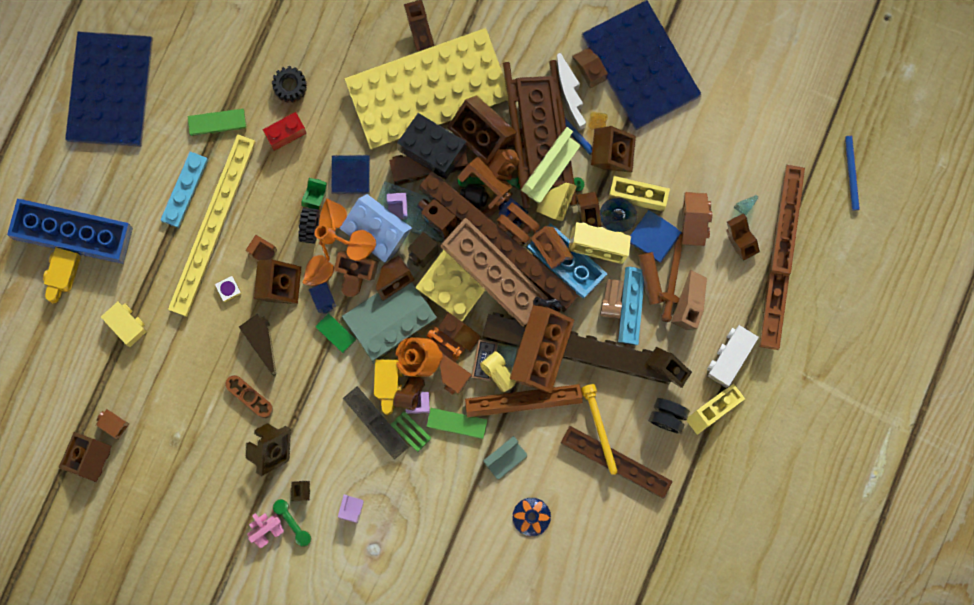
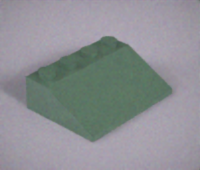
M412 282L384 301L376 293L342 316L373 364L375 359L380 360L397 349L400 342L404 339L415 337L437 322V317Z

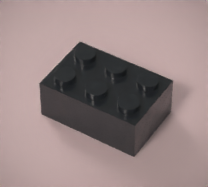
M417 113L397 142L398 151L445 180L467 150L466 141L420 113Z

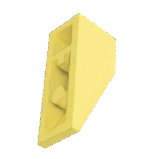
M732 384L690 415L686 421L698 435L745 400L737 387Z

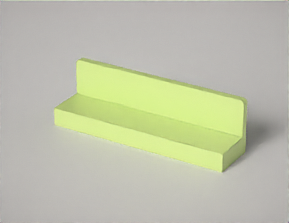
M568 127L560 134L521 189L538 203L543 200L580 147L577 142L570 138L573 131Z

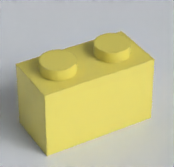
M116 302L101 318L127 346L131 347L147 332L143 328L145 324L139 317L135 319L131 315L133 311L126 303L122 305Z

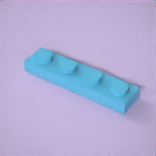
M191 151L189 152L160 219L162 222L177 228L180 227L207 165L208 158Z
M630 266L625 267L618 343L635 346L639 344L644 279L641 269Z

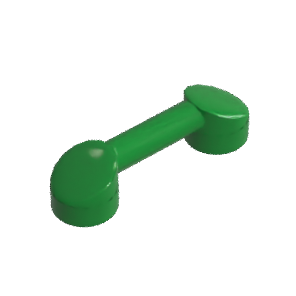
M283 499L276 500L273 504V511L278 515H282L294 532L296 543L302 547L308 546L312 540L310 533L302 531L288 512L289 504Z

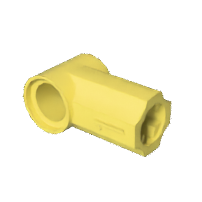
M495 351L480 363V367L486 375L494 380L501 392H506L516 382L510 379L511 374L505 367L506 362L504 358Z

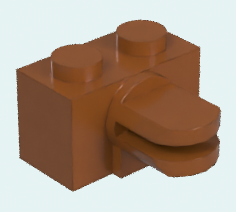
M338 252L333 271L344 273L341 288L343 294L348 297L358 295L363 279L370 281L375 279L379 261L370 258L354 261L348 257L347 252Z

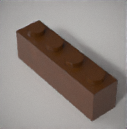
M466 153L463 154L451 173L464 170L468 165ZM397 155L389 160L395 186L423 180L431 173V170L408 156Z

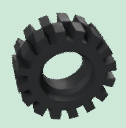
M288 66L287 69L282 67V70H277V74L273 76L272 86L275 95L281 101L284 100L287 103L288 101L293 103L296 99L299 101L300 97H303L305 95L304 92L307 91L305 76L296 67L293 69L291 66ZM288 78L294 79L297 82L296 88L292 91L285 90L282 87L284 80Z
M302 209L298 231L299 242L316 243L315 229L319 226L320 212L318 209Z

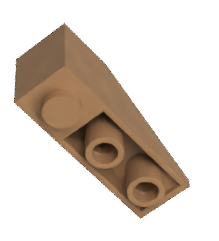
M692 270L689 271L671 323L685 330L698 329L704 312L707 277Z

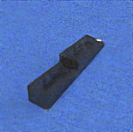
M358 386L343 397L344 401L394 460L409 448Z

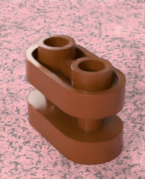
M511 203L506 208L510 214L507 217L501 214L497 219L499 223L497 226L505 233L507 231L513 235L512 238L521 245L523 243L526 245L531 239L527 234L530 230L536 233L540 229V225L517 205ZM515 218L525 225L522 229L513 223Z

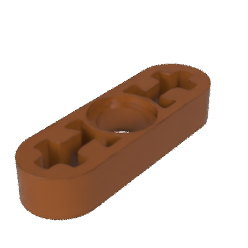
M232 375L226 380L228 391L259 417L268 418L272 415L273 406L268 400L239 376ZM232 380L235 382L239 380L238 385L241 388L247 386V388L242 390L240 396L237 395L238 393H240V391L237 388L234 387L233 389H231ZM251 391L255 394L252 402L245 401L244 395L246 392ZM259 398L262 399L259 401L260 404L263 406L268 405L267 409L269 411L267 413L263 412L261 414V409L255 405Z

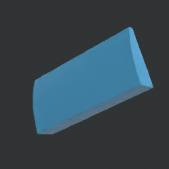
M550 223L548 226L555 228L567 248H569V239ZM533 241L526 247L583 299L607 275L587 255L571 252L574 257L572 260H565L555 269H551Z

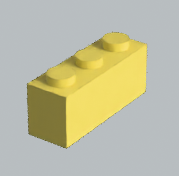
M614 176L608 200L617 202L628 201L631 205L664 212L670 189Z
M576 222L570 233L568 249L571 252L623 264L629 256L631 236L625 235L622 232H613L602 227L597 228L586 223Z

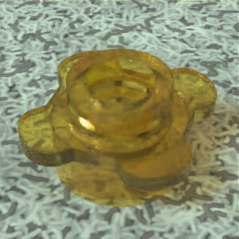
M592 112L590 114L589 129L594 130L595 128L607 127L608 115L606 113Z

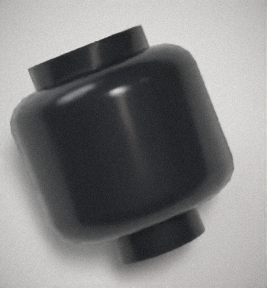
M468 184L465 189H461L460 195L478 210L486 206L488 192H486L483 186Z

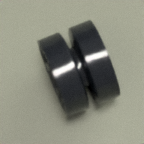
M657 398L654 409L657 411L651 412L648 421L664 430L682 434L685 426L682 421L687 420L690 410L670 400Z

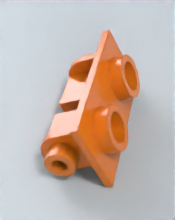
M435 326L426 335V338L433 340L439 350L455 363L466 349Z

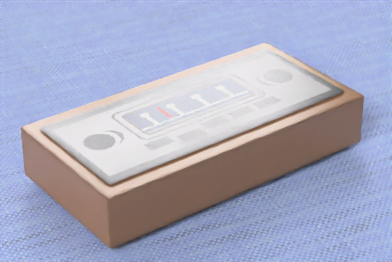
M478 341L472 378L491 382V377L483 372L480 363L497 350L498 343Z

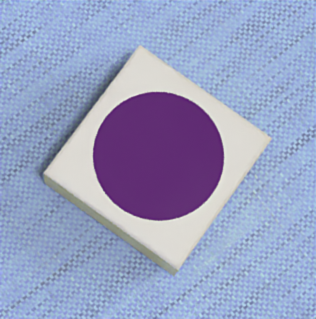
M233 276L215 284L224 302L241 294Z

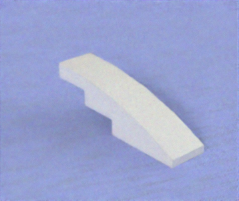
M559 53L557 54L556 61L562 95L569 114L578 131L586 126V121L579 112L582 109L583 102L576 93L580 83L562 54Z

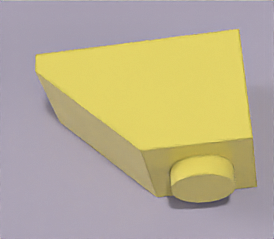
M564 183L548 191L543 200L537 203L538 208L536 211L555 220L563 221L577 186Z

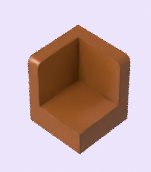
M255 235L245 251L258 261L272 259L277 249L273 244Z

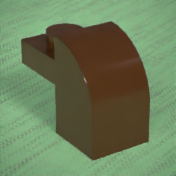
M744 213L727 221L728 229L726 232L728 238L743 261L760 253L758 241L751 233L747 217Z

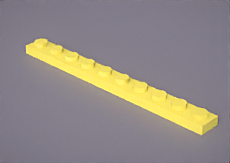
M237 134L168 310L185 317L188 316L256 144L255 140Z

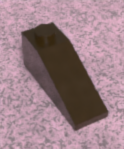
M256 314L240 325L239 329L274 376L277 373L271 332L267 328L270 324L264 316L260 318Z

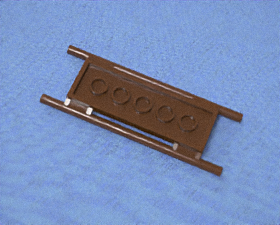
M556 60L549 61L551 76L521 77L512 79L510 62L503 63L511 127L517 132L513 141L515 152L520 160L517 170L524 210L531 207L529 196L521 189L557 138L566 129ZM516 102H518V107H519V114H520V121H521V128H522V135H523V142H524V149H525V156H526V163H527V166H526V167H525V165H524V158H523V151H522V144H521V137H520V130H519V123H518ZM571 160L551 188H556L564 183L575 185ZM576 190L571 199L570 206L578 205Z

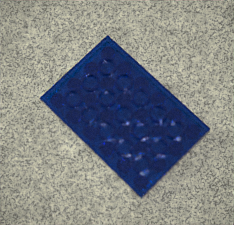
M648 0L582 33L587 46L599 57L608 73L607 81L635 130L701 97L702 94Z
M77 31L65 137L67 142L142 147L153 44L152 36Z

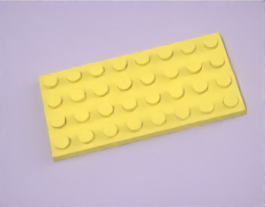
M486 28L345 78L370 150L399 140L417 113L441 125L452 121L465 99L476 95L489 107L508 101L505 78Z

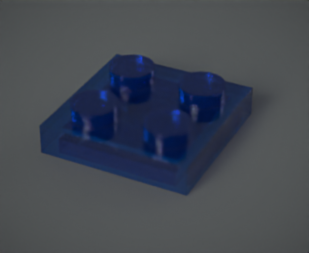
M332 155L331 193L370 194V155Z

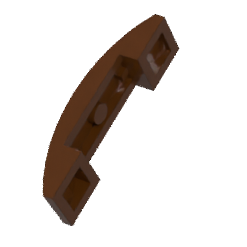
M417 0L404 4L416 51L420 52L435 46L423 1Z

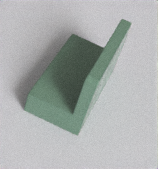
M513 436L483 460V462L493 475L500 479L525 459L527 453Z

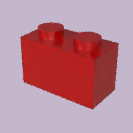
M296 112L262 129L273 151L307 134Z

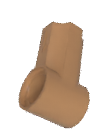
M614 279L607 280L600 316L620 319L624 282Z

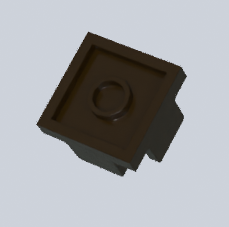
M266 423L254 430V434L262 439L257 441V445L250 441L246 443L245 458L256 465V473L258 475L264 476L289 462L291 428L284 426L277 429Z

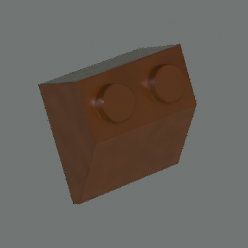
M613 126L595 128L591 165L602 170L633 172L636 136Z
M273 259L257 261L254 299L274 303L298 304L302 266Z
M73 432L58 468L97 483L98 478L102 474L105 461L110 455L112 446Z

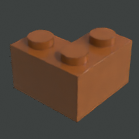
M684 192L682 245L705 246L706 238H710L708 222H712L713 212L711 211V201H708L707 193Z

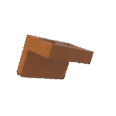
M545 226L531 237L551 269H555L565 260H572L574 258L554 227Z

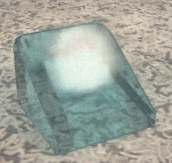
M755 195L736 203L734 208L740 213L747 215L758 200V196Z
M498 345L497 352L504 358L505 366L513 367L517 347Z

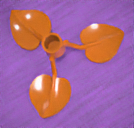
M326 198L320 213L319 226L315 229V237L320 240L319 245L322 246L326 258L322 255H317L308 262L302 282L308 286L324 284L333 275L334 265L329 262L330 256L325 244H332L335 240L349 245L347 247V255L354 261H361L368 257L376 246L374 236L364 230L353 232L350 241L338 237L335 234L336 228H340L347 218V211L342 205Z

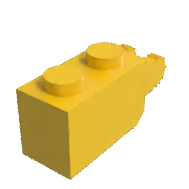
M56 247L54 252H51L49 257L50 266L44 273L43 281L47 286L45 299L52 304L59 301L62 291L68 292L72 289L82 258L78 253Z
M375 359L374 395L378 400H381L382 412L388 416L394 411L393 400L396 391L402 390V385H399V377H403V373L400 372L396 364L399 360Z

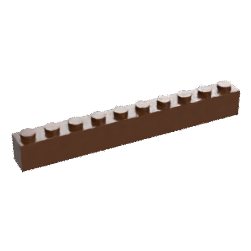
M433 171L420 184L419 190L430 200L435 199L454 214L459 224L463 219L467 218L549 300L556 299L560 301L563 312L579 296L557 275Z

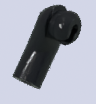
M535 297L533 300V305L547 307L557 312L562 310L561 302L556 299L544 300L540 297Z

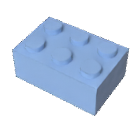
M366 194L357 200L340 229L350 237L357 230H364L372 234L376 240V246L372 253L383 262H387L394 257L412 227Z

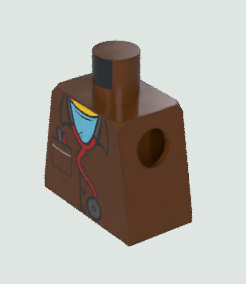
M424 198L418 203L417 207L422 211L421 214L424 221L443 239H446L459 225L456 216L435 199L429 203Z

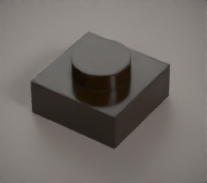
M310 481L291 482V501H310Z

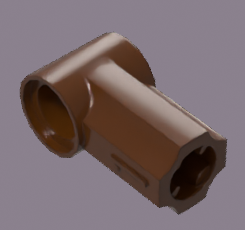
M409 377L402 390L396 391L393 400L394 407L414 411L418 404V396L425 386V381L420 377Z

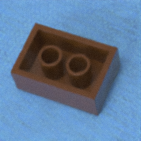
M477 95L465 99L447 127L454 135L466 141V146L487 165L499 149H506L517 134L506 121Z

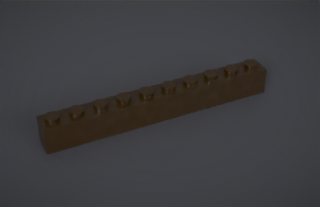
M493 312L492 315L488 314L483 339L519 348L527 324L522 326L514 317L508 319L504 318L503 314ZM571 331L562 359L668 385L671 383V381L655 372L646 363L653 351L647 349L638 351L634 350V346L625 344L623 347L617 346L614 341L605 340V342L597 341V337L586 335L585 338L578 336L579 333Z

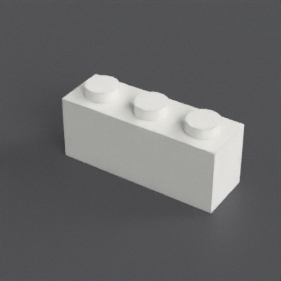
M740 325L736 329L732 328L727 335L729 341L726 345H721L717 352L719 355L716 362L712 360L707 368L710 371L707 377L725 388L730 386L759 338Z

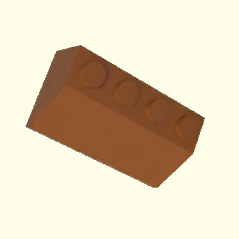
M533 305L510 379L520 384L552 393L574 319L553 309Z

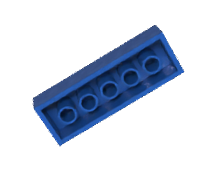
M17 198L7 235L16 241L53 249L56 247L80 255L124 264L133 227L127 222Z

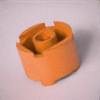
M406 338L400 342L396 350V356H398L399 362H396L397 367L406 376H431L437 370L443 357L437 344L428 338Z

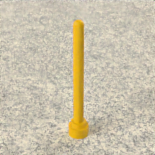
M595 384L586 385L581 388V393L588 400L609 472L615 475L617 473L616 464L595 399L597 389Z

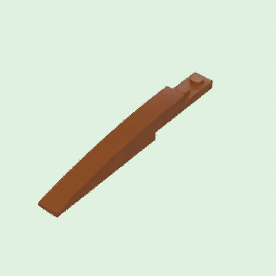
M786 165L763 309L764 316L759 345L762 348L780 349L804 181V167Z

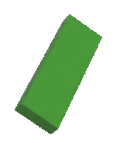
M244 108L188 116L189 133L191 136L247 128Z
M430 408L427 422L428 428L484 439L487 419L467 418V415Z

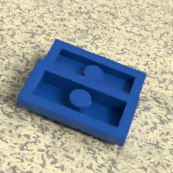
M648 210L631 233L630 244L644 253L653 252L655 261L661 263L682 232L657 214Z

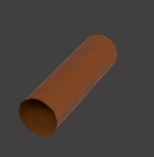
M653 252L638 255L649 305L664 302L659 296L662 288Z

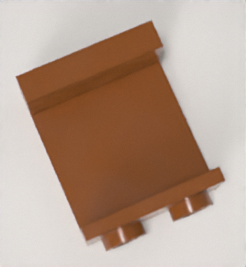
M479 157L470 162L457 176L460 181L464 182L471 175L475 174L494 191L497 197L488 205L490 209L494 205L499 206L511 195L508 191L512 186L505 179H496L488 165Z

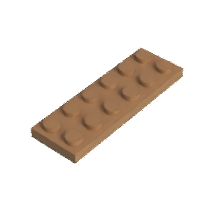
M467 218L463 219L440 245L522 326L528 323L534 298L548 299Z

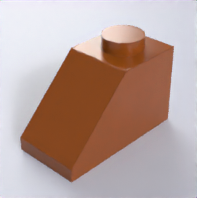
M442 353L443 357L439 364L442 383L445 386L443 389L451 395L454 393L459 395L471 379L472 374Z

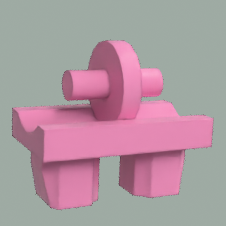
M255 513L252 515L255 521L249 524L253 530L247 533L251 543L254 542L262 548L269 542L264 535L270 530L277 537L284 531L280 524V518L276 513L268 518L266 513L260 517Z

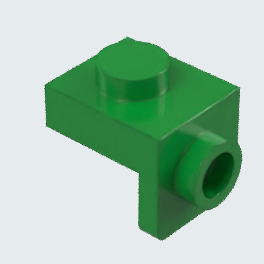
M309 178L301 206L320 210L326 196L327 182Z

